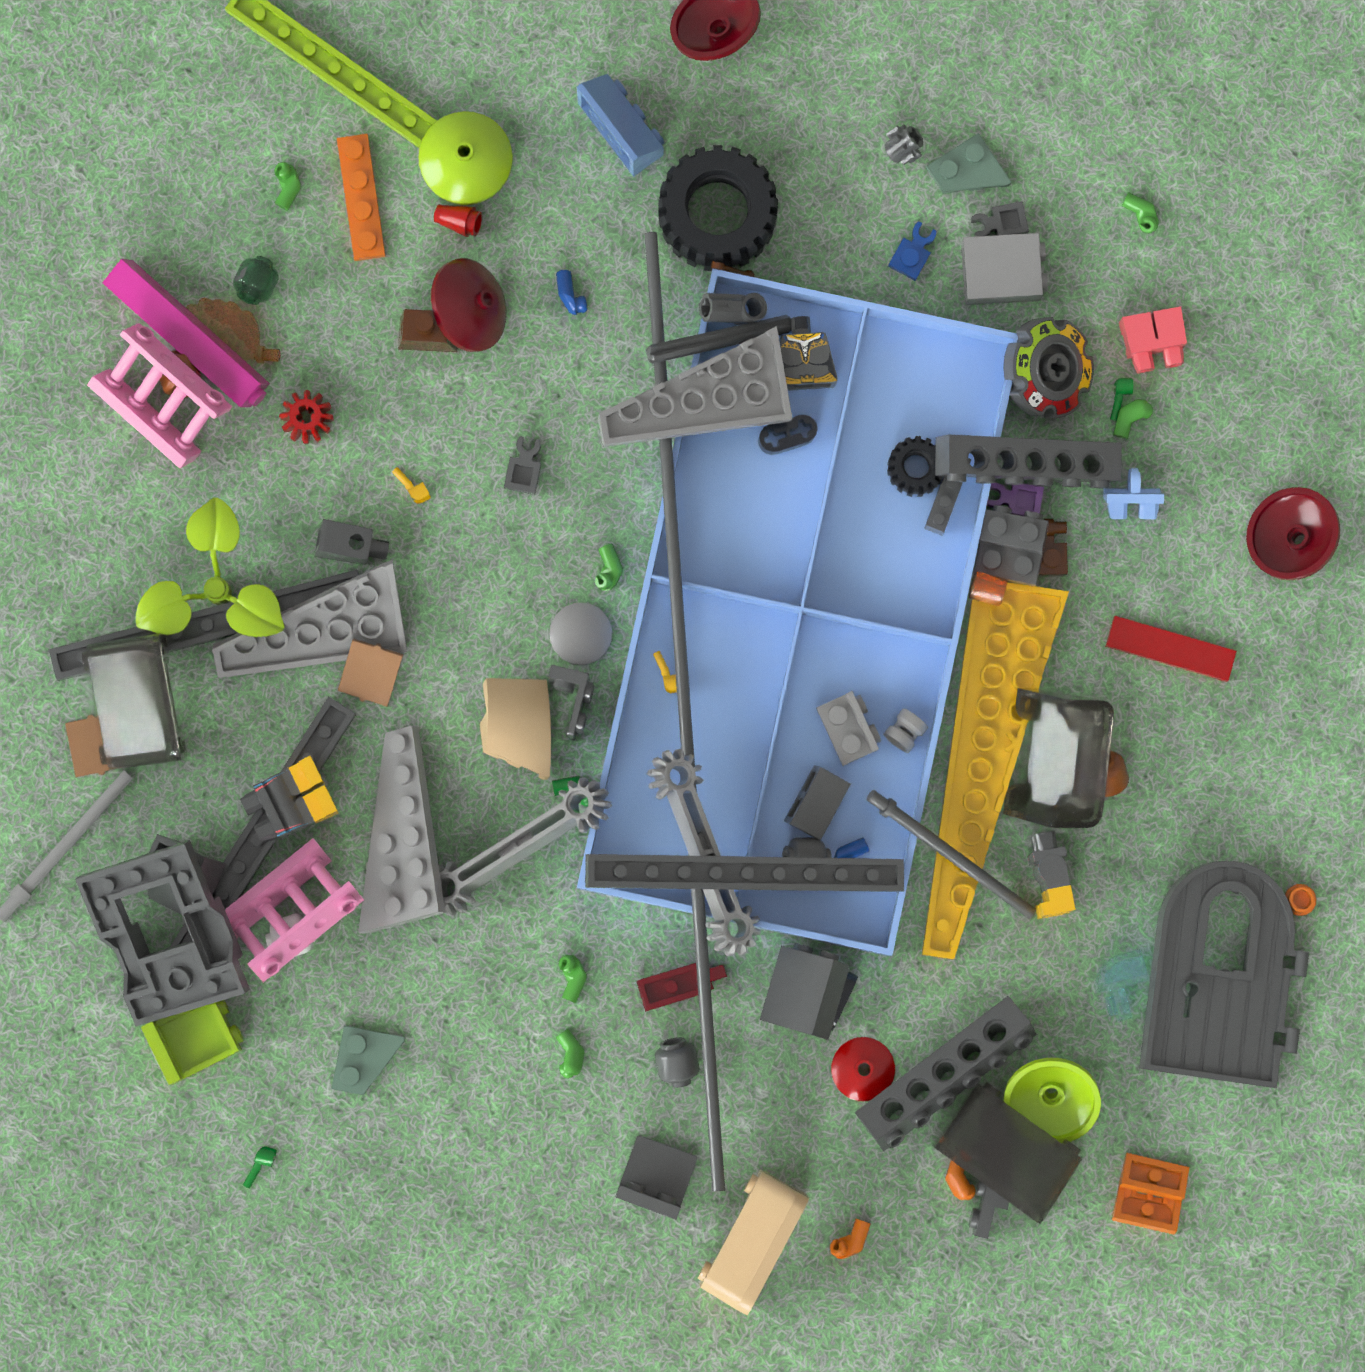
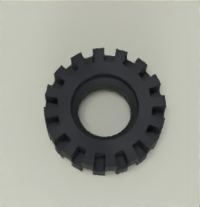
M915 436V439L908 437L905 438L904 442H899L895 449L892 450L887 464V473L891 478V484L896 485L900 493L904 491L907 493V496L912 497L913 494H917V497H921L924 493L929 494L933 492L934 488H937L943 476H935L936 444L933 445L931 439L926 438V440H923L921 436ZM919 455L926 459L929 470L925 476L913 478L906 473L904 463L910 456Z

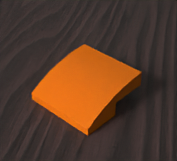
M1126 1153L1112 1221L1175 1235L1178 1229L1182 1200L1185 1198L1190 1167Z

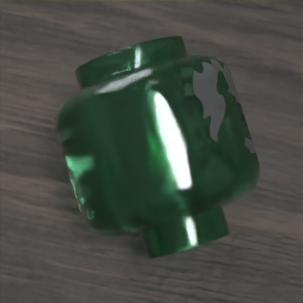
M263 256L247 258L242 261L233 280L236 295L242 301L252 305L266 302L274 291L279 275L269 259Z

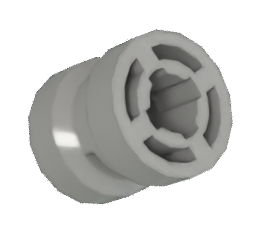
M902 709L897 715V722L887 728L884 736L894 746L903 752L909 753L915 745L914 740L917 736H922L928 729V726L914 713L907 709Z

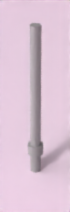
M123 771L25 881L21 885L18 883L9 892L11 896L0 907V920L2 922H5L20 904L25 905L32 897L31 892L133 780L126 771Z

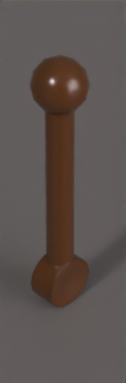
M712 261L711 268L755 277L752 270L742 271L723 263Z

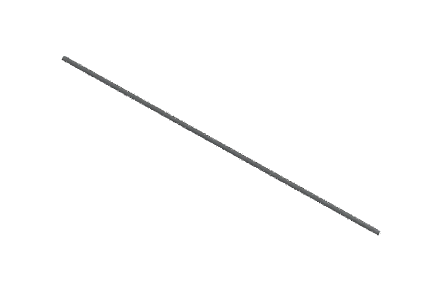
M647 232L644 235L652 344L665 342L657 232ZM666 361L654 363L655 386L668 381ZM672 438L659 440L680 743L685 757L689 754L694 755ZM695 759L691 764L692 766H695ZM691 889L712 1191H725L708 941L706 939L707 927H705V899L703 889Z

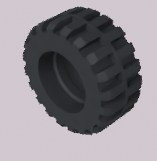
M713 145V150L705 151V148L701 147L695 149V155L690 157L686 154L681 157L679 165L677 167L672 166L667 172V179L662 182L658 199L659 225L662 228L666 243L671 244L673 247V253L679 258L681 256L685 257L687 264L693 267L699 264L704 266L705 271L711 272L712 261L723 263L730 267L737 264L743 267L749 264L751 257L757 258L763 252L765 244H769L773 236L778 213L776 187L774 181H770L769 172L764 165L759 167L756 164L757 159L751 154H748L747 157L741 155V149L732 147L731 151L722 150L723 145ZM709 183H725L738 189L744 195L748 208L747 216L742 226L733 232L722 235L710 234L696 227L690 219L688 205L691 196L698 188Z

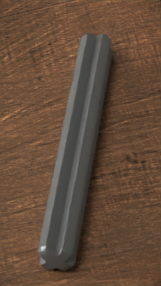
M788 315L652 344L646 348V355L650 363H657L741 344L776 326L778 335L786 334L792 330L791 318Z

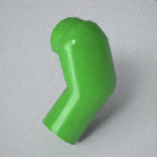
M1128 192L1122 207L1136 213L1138 225L1142 232L1149 234L1156 231L1159 220L1155 206L1151 202Z
M612 543L598 549L604 566L600 574L595 578V585L604 591L613 589L623 572L622 564Z

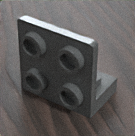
M551 664L548 678L550 683H554L555 690L573 694L574 689H578L567 733L570 740H575L577 734L583 735L587 716L585 713H582L584 703H591L594 683L590 682L589 673Z
M637 1136L615 1198L677 1220L681 1203L697 1162V1156L644 1136Z

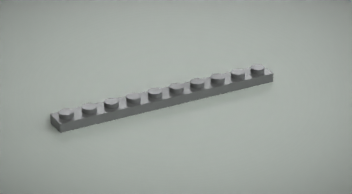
M353 570L272 592L277 597L282 612L358 576L359 571ZM229 602L192 612L188 626L181 632L173 635H161L133 627L49 649L56 680L62 681L230 637L238 633L233 630L226 619L227 610L234 603Z
M328 696L281 772L299 763L300 760L311 756L320 773L355 718L356 713ZM306 793L303 794V795H301V796H299V797H297V799H299V798L305 796ZM264 808L254 813L223 862L226 866L212 896L213 898L220 897L224 909L243 895L278 839L276 837L261 842L254 830V825L269 819ZM184 923L170 947L192 941L186 923Z
M586 854L585 888L904 892V859Z

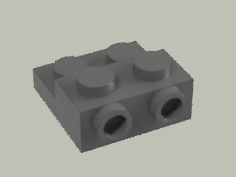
M994 505L993 510L986 509L979 539L980 544L973 572L974 575L1037 587L1049 522L1043 520V514L1025 511L1024 516L1011 514L1012 509L1005 506Z

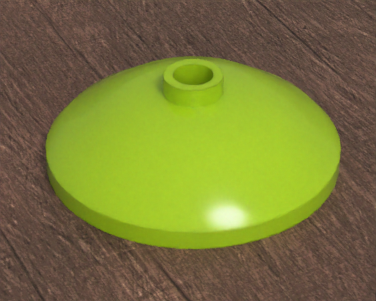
M469 111L455 112L437 120L425 133L420 144L418 156L420 171L427 186L440 198L460 205L477 204L493 197L507 182L513 163L510 141L500 125L483 114ZM462 148L470 150V154L466 157H462L458 153Z
M1042 1058L1025 1064L1011 1076L1005 1087L1003 1106L1008 1122L1021 1136L1039 1144L1059 1145L1080 1138L1093 1127L1100 1113L1101 1096L1093 1076L1079 1064L1062 1058ZM1049 1088L1056 1089L1054 1093H1048L1046 1090Z

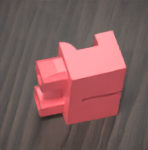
M1181 306L1153 311L1152 314L1147 312L1121 318L1119 327L1125 342L1127 359L1132 358L1137 374L1150 372L1155 369L1152 354L1163 353L1165 368L1178 367L1184 363L1183 348L1187 344Z

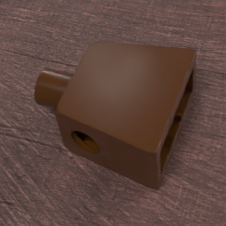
M403 310L399 322L398 350L458 352V347L453 345L440 330L433 310Z

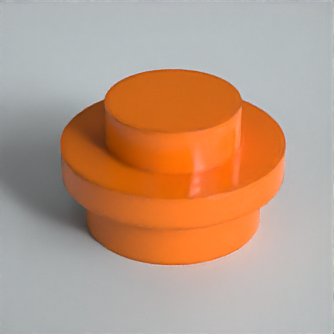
M1305 884L1293 885L1285 893L1293 915H1307L1316 906L1315 892Z

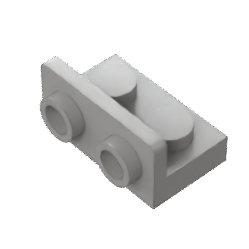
M850 691L816 708L842 766L879 749L877 743L881 742V738L875 725L868 726L863 714L867 713L868 710L861 695L855 697L853 691Z

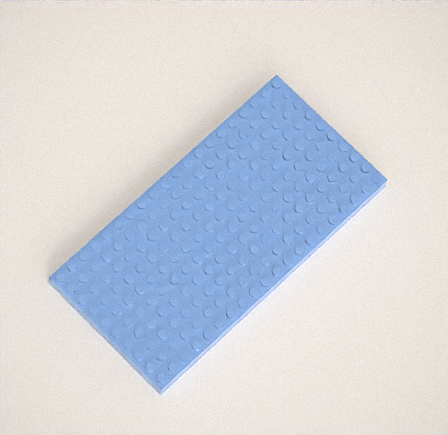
M712 268L707 293L739 295L758 293L765 299L767 304V313L761 320L788 315L790 318L798 316L810 317L811 333H826L838 381L834 388L788 391L792 417L807 415L813 418L817 424L818 430L815 438L805 446L775 455L764 453L758 445V437L762 429L767 425L675 437L673 464L695 765L702 766L701 770L695 773L696 776L703 779L701 784H696L697 794L721 856L782 857L783 848L788 846L793 838L812 837L784 822L813 766L822 767L849 782L851 785L821 840L825 848L830 849L832 858H834L835 852L839 847L864 837L870 852L856 858L904 859V892L734 890L741 909L745 906L752 907V912L749 917L758 916L760 918L757 923L753 924L755 928L890 957L893 956L917 837L889 816L883 817L879 813L880 810L866 799L869 793L875 790L886 799L892 798L897 802V807L919 823L921 821L991 484L976 483V478L966 477V482L962 483L945 532L941 536L924 529L940 484L937 488H934L933 492L929 494L924 493L921 497H917V494H913L912 497L907 496L906 492L902 491L900 493L897 490L898 487L891 484V478L887 473V464L892 450L895 449L899 442H904L905 438L908 437L915 439V436H921L923 440L929 438L932 440L931 443L933 445L936 444V437L949 434L1001 437L1012 386L1011 380L1004 379V356L1008 343H1016L1018 336L1017 333ZM745 304L746 312L749 313L748 307ZM702 318L698 334L738 325L725 322H704ZM740 344L694 354L691 368ZM798 423V428L790 432L792 436L801 433L803 438H807V433L811 429L809 426L804 427L802 423ZM768 432L769 435L765 442L772 443L773 447H777L778 440L785 438V434L774 436L772 432ZM969 453L968 458L971 459L970 465L973 467L974 457ZM910 456L904 463L906 473L913 478H921L928 473V462L922 456ZM662 496L600 779V789L604 788L609 793L604 800L611 802L612 806L603 811V813L608 815L609 819H598L600 829L595 830L591 827L589 829L577 889L693 914L691 889L585 888L586 854L688 856L687 847L667 796L663 799L656 798L659 788L650 789L648 787L651 782L655 781V778L647 775L648 770L656 769L652 763L654 758L659 757L662 759V752L666 750L673 754L675 750L681 749L677 692L668 693L665 690L661 670L653 656L655 652L660 651L669 668L670 675L676 674ZM853 691L855 697L861 695L868 710L863 715L868 726L875 725L881 742L877 743L879 748L877 751L842 766L816 708ZM902 709H907L914 713L928 726L922 736H917L914 740L915 745L909 753L903 752L894 746L884 736L887 728L897 722V715ZM672 769L670 779L676 785L680 782V774L677 770ZM704 895L706 917L713 918Z

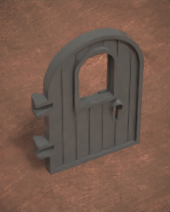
M1238 861L1209 862L1183 874L1167 892L1157 920L1139 1069L1277 1088L1281 1052L1297 1054L1300 1029L1284 1027L1290 976H1307L1309 952L1294 950L1295 922L1291 906L1279 885L1262 870ZM1223 891H1231L1237 895L1239 893L1242 894L1249 906L1250 923L1248 925L1243 971L1232 970L1230 972L1227 969L1217 970L1213 966L1203 965L1210 905L1213 899ZM1284 956L1296 957L1294 969L1282 968ZM1188 983L1190 984L1191 988L1189 993L1186 990V986ZM1189 997L1187 1016L1183 1017L1185 998ZM1274 1032L1286 1033L1285 1046L1273 1044Z

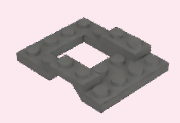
M190 840L80 875L75 879L99 939L115 951L123 970V997L135 1026L239 996L250 990L238 960L243 956V953L220 897L213 898ZM169 883L192 941L150 953L138 922L131 924L121 898Z

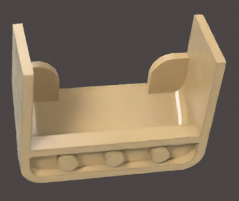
M761 1169L758 1176L752 1174L744 1189V1192L749 1194L746 1199L747 1201L719 1254L712 1264L708 1261L705 1262L697 1278L701 1280L700 1288L745 1315H748L809 1200V1197L802 1191Z

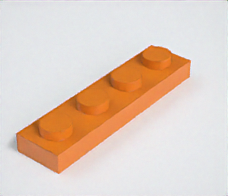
M368 134L337 138L354 261L386 257Z

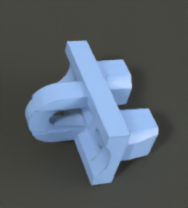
M1130 468L1128 470L1127 488L1103 489V498L1107 503L1110 519H1127L1128 503H1139V519H1156L1159 504H1164V493H1161L1160 488H1141V475L1138 468Z

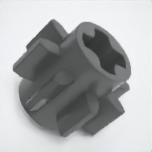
M903 124L901 127L897 125L886 133L890 140L885 144V151L892 161L896 163L902 162L905 165L908 162L911 164L922 156L918 149L923 146V138L916 128L912 126L906 127Z

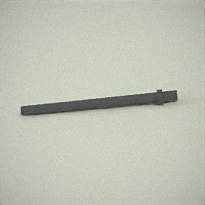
M875 790L869 793L866 800L877 807L883 817L889 816L1028 919L1035 914L1036 908L897 807V802L892 798L886 799Z

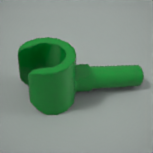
M1119 378L1115 381V401L1110 420L1117 421L1123 395L1133 394L1134 384L1132 378Z
M264 1146L256 1153L255 1163L243 1186L250 1189L262 1165L273 1166L274 1156L277 1153L276 1149Z

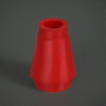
M438 204L434 212V222L465 237L470 235L476 236L481 228L482 212L476 211L475 207Z

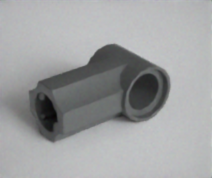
M705 293L702 295V300L699 303V315L702 316L704 322H725L742 325L759 321L767 313L766 301L758 293L746 295ZM745 304L748 307L749 313L746 312Z

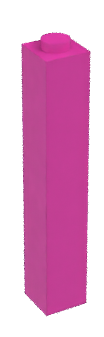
M121 259L102 282L110 291L179 353L185 354L199 371L239 407H255L266 396L264 390L270 384L265 378L133 260Z

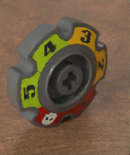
M1043 317L1024 323L1016 331L1018 336L1017 342L1008 343L1004 356V379L1012 381L1010 396L1014 403L1030 416H1044L1045 419L1065 417L1081 406V393H1088L1092 385L1094 362L1093 357L1087 356L1085 352L1088 341L1081 330L1068 320L1054 321L1053 317Z

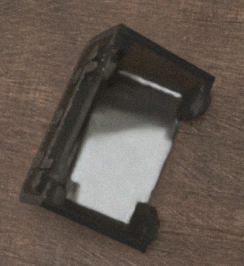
M149 633L91 643L87 645V651L82 652L85 671L90 670L103 740V746H99L102 765H108L109 770L180 761L187 757L185 740L182 741L181 737H177L181 733V726H178L167 665L169 659L162 656L166 655L165 647H168L166 635Z
M1017 688V714L1022 719L1034 722L1027 782L1016 783L1009 787L1004 800L1003 814L1050 828L1094 827L1101 820L1104 808L1114 724V709L1112 705L1107 701L1031 688Z
M988 1082L983 1086L977 1084L971 1089L932 1146L1041 1225L1083 1160L1078 1156L1081 1149L1067 1139L1063 1143L1057 1141L999 1099L1002 1092Z

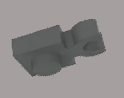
M1023 201L992 207V216L990 217L982 213L971 217V223L981 222L985 226L983 231L975 232L974 236H988L990 232H995L996 235L1028 234L1029 232Z
M520 436L516 443L520 455L519 458L510 457L504 489L535 495L541 462L533 461V458L540 452V440H535V446L532 450H525L523 448L524 437Z

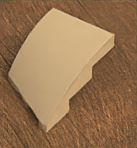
M486 678L483 683L486 714L479 724L483 753L496 759H503L516 768L522 766L539 774L538 778L548 780L551 766V720L547 680Z

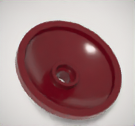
M683 0L675 10L671 20L670 33L676 48L683 55L691 59L710 61L729 56L741 49L756 32L761 18L760 4L758 0Z
M459 258L444 264L436 273L431 288L432 310L440 330L453 345L467 352H481L493 347L504 332L507 313L504 294L498 281L485 266L472 259Z
M1303 487L1279 490L1264 499L1250 518L1246 535L1249 554L1262 571L1274 578L1299 580L1309 577L1321 570L1334 555L1340 539V521L1333 505L1320 493ZM1304 535L1303 542L1296 544L1295 539L1298 536Z

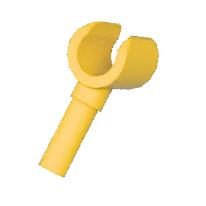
M398 467L392 471L408 490L415 503L421 504L431 498L423 482L413 486L412 482Z
M657 651L653 656L661 670L665 690L668 693H676V674L670 675L669 668L661 652Z

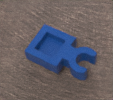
M917 222L913 228L912 242L903 238L888 264V267L916 281L931 252L924 249V246L931 244L937 233L933 229L930 236L926 238L919 235V230L922 226L921 222Z

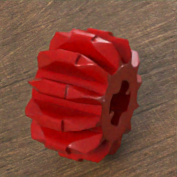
M309 390L304 391V399H300L296 392L293 393L292 398L295 403L291 404L288 401H284L283 406L289 412L279 414L281 420L288 421L282 426L283 431H292L290 438L293 441L298 440L302 434V441L305 445L309 444L310 435L312 434L317 442L321 441L318 431L321 430L327 434L331 431L323 422L334 421V416L326 413L332 408L330 403H322L323 396L320 393L316 394L311 400V392ZM303 411H308L309 414L314 412L310 416L312 420L310 423H305L304 420L299 422L303 418L301 414Z

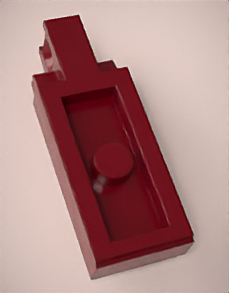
M696 963L636 981L645 1012L698 996ZM724 964L709 968L711 990L714 989L712 981L727 977Z

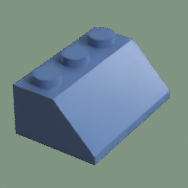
M605 74L577 86L578 104L633 177L664 155L662 145L665 142L655 128L652 130L648 128L644 122L646 116L637 104L632 106L625 97L628 93L618 79L613 81L608 74Z

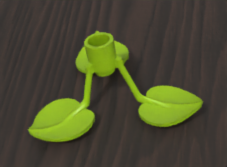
M217 497L210 499L189 518L186 535L188 541L196 550L201 552L210 550L214 577L206 581L203 593L186 594L183 596L180 586L174 581H162L154 584L145 592L138 604L136 626L161 635L179 633L188 626L192 616L191 607L185 601L208 599L216 605H222L228 601L234 603L227 610L226 619L233 630L242 635L267 637L284 631L285 626L278 599L269 588L260 584L248 585L241 589L238 598L232 596L231 586L221 578L222 574L219 569L216 551L224 553L233 551L240 538V527L234 512L223 500Z

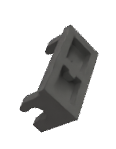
M814 765L784 822L821 840L851 784L822 767Z

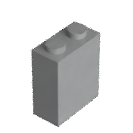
M1039 233L963 237L961 253L965 305L1040 301L1043 292H1047V273L1041 272V261H1045L1046 257L1045 243L1039 242Z

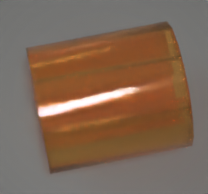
M976 571L969 598L1000 607L1008 580Z

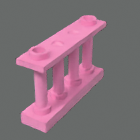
M138 323L121 332L120 336L130 345L114 370L112 371L109 368L94 375L87 386L176 466L182 468L193 462L202 452L194 445L193 440L208 418L211 416L215 419L230 411L233 406L225 400L219 391L210 387L162 344L149 328ZM141 353L153 364V367L135 392L124 382L123 378ZM164 374L177 387L161 411L158 412L146 399ZM187 395L200 408L182 434L171 424L170 419Z
M314 838L225 909L236 939L240 937L255 956L254 959L247 963L248 966L263 983L271 976L277 974L284 965L364 901L349 881L341 887L327 871L325 866L331 862V859ZM314 875L331 895L317 907L313 905L299 888ZM288 896L292 898L305 914V917L292 928L288 926L275 910V907ZM263 917L268 920L280 935L266 949L249 929Z

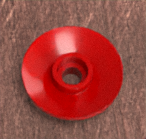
M857 1037L845 1042L836 1051L832 1060L831 1073L836 1087L846 1097L856 1101H870L892 1084L895 1076V1063L892 1054L884 1044L873 1038ZM862 1063H866L870 1067V1072L865 1076L860 1075L858 1072V1066Z

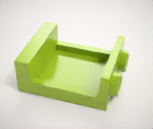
M225 1000L152 1021L141 1027L168 1085H174L242 1050L239 1043L243 1042L244 1039L237 1025L230 1026L226 1014L230 1013Z

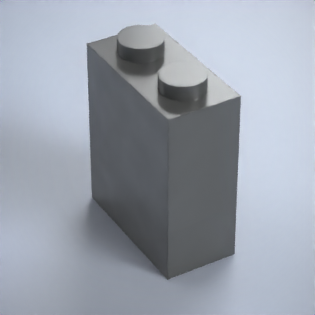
M795 943L794 948L781 945L760 1020L829 1040L850 965L839 962L840 955L821 950L820 956L812 954L814 948Z

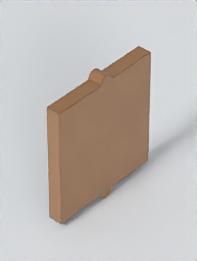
M353 639L338 691L358 697L361 702L368 700L388 707L403 654L381 648L382 646L379 643L372 645Z
M117 712L96 717L88 715L87 719L65 723L75 777L95 773L104 775L105 771L127 767Z

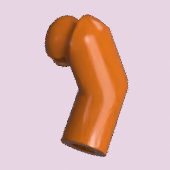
M954 1152L946 1173V1182L956 1198L959 1200H971L975 1195L976 1189L964 1175L969 1157Z
M855 1219L851 1234L834 1239L829 1247L831 1254L838 1259H845L860 1253L863 1250L871 1223Z

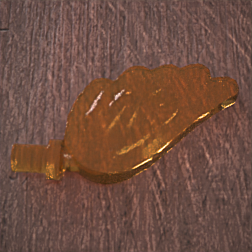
M204 297L199 300L198 304L186 306L195 317L243 360L254 359L260 364H264L265 361H280V349H266L265 346H260L259 326L253 313L248 310L242 311L235 302H224L221 299L212 301Z

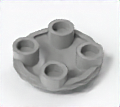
M574 603L565 606L555 615L550 625V641L554 651L561 659L572 665H587L599 660L607 652L612 642V627L608 617L600 608L589 603Z

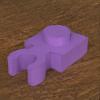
M991 483L990 490H996L1000 498L996 501L988 499L986 506L993 508L994 505H1008L1012 509L1011 514L1024 516L1025 511L1040 513L1044 487L1023 484L1011 485V490H1006L1000 483Z

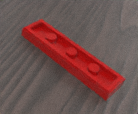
M1118 616L1113 617L1105 647L1225 682L1229 681L1237 652L1229 648Z

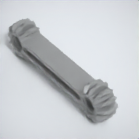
M682 749L675 750L673 754L669 750L662 752V759L657 757L652 760L656 769L648 770L647 775L654 777L655 781L651 782L648 787L650 789L659 788L656 794L658 799H663L667 796L690 856H721L694 787L695 784L703 782V779L695 774V772L701 770L702 766H692L694 755L689 754L684 757ZM672 769L677 770L680 774L678 785L674 784L670 779ZM703 889L714 921L706 922L705 927L713 931L706 939L708 941L717 940L714 950L721 951L724 949L726 956H733L735 952L738 955L746 954V946L751 948L756 945L752 936L760 935L761 933L759 929L753 926L760 918L758 916L749 917L752 912V907L745 906L741 909L734 890ZM731 920L738 926V932L735 937L731 936L728 931V924Z
M585 777L579 778L578 784L574 781H568L569 791H558L559 795L564 797V800L557 806L459 868L453 861H448L445 867L438 864L446 915L455 916L457 911L461 913L467 912L466 902L476 903L475 899L471 897V893L574 827L577 826L582 833H587L589 826L595 830L600 829L598 819H609L608 815L603 813V811L612 806L611 802L604 800L609 794L608 791L604 788L600 789V782L596 780L589 782ZM587 797L588 807L584 812L580 813L579 803L583 798ZM454 881L455 891L451 896H448L447 887L449 883Z

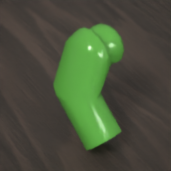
M280 162L275 166L274 173L279 180L282 190L274 203L288 211L301 189V182L296 169L291 164Z
M1136 399L1123 406L1119 410L1113 436L1128 439L1132 423L1142 418H1150L1153 413L1152 405L1144 399Z
M564 955L558 963L560 970L563 971L568 981L562 998L576 1003L586 982L587 974L576 956Z
M566 1029L556 1037L557 1041L566 1051L564 1062L559 1066V1071L563 1077L572 1078L582 1070L585 1052L571 1031Z

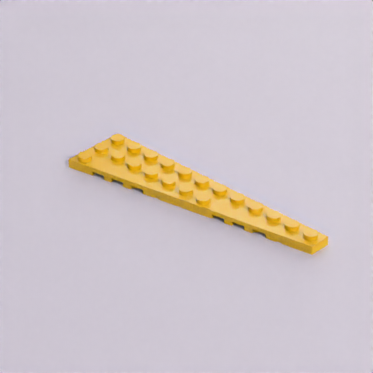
M975 577L938 837L983 869L986 854L994 834L996 822L1005 799L1069 591ZM937 851L922 955L954 960L978 882Z

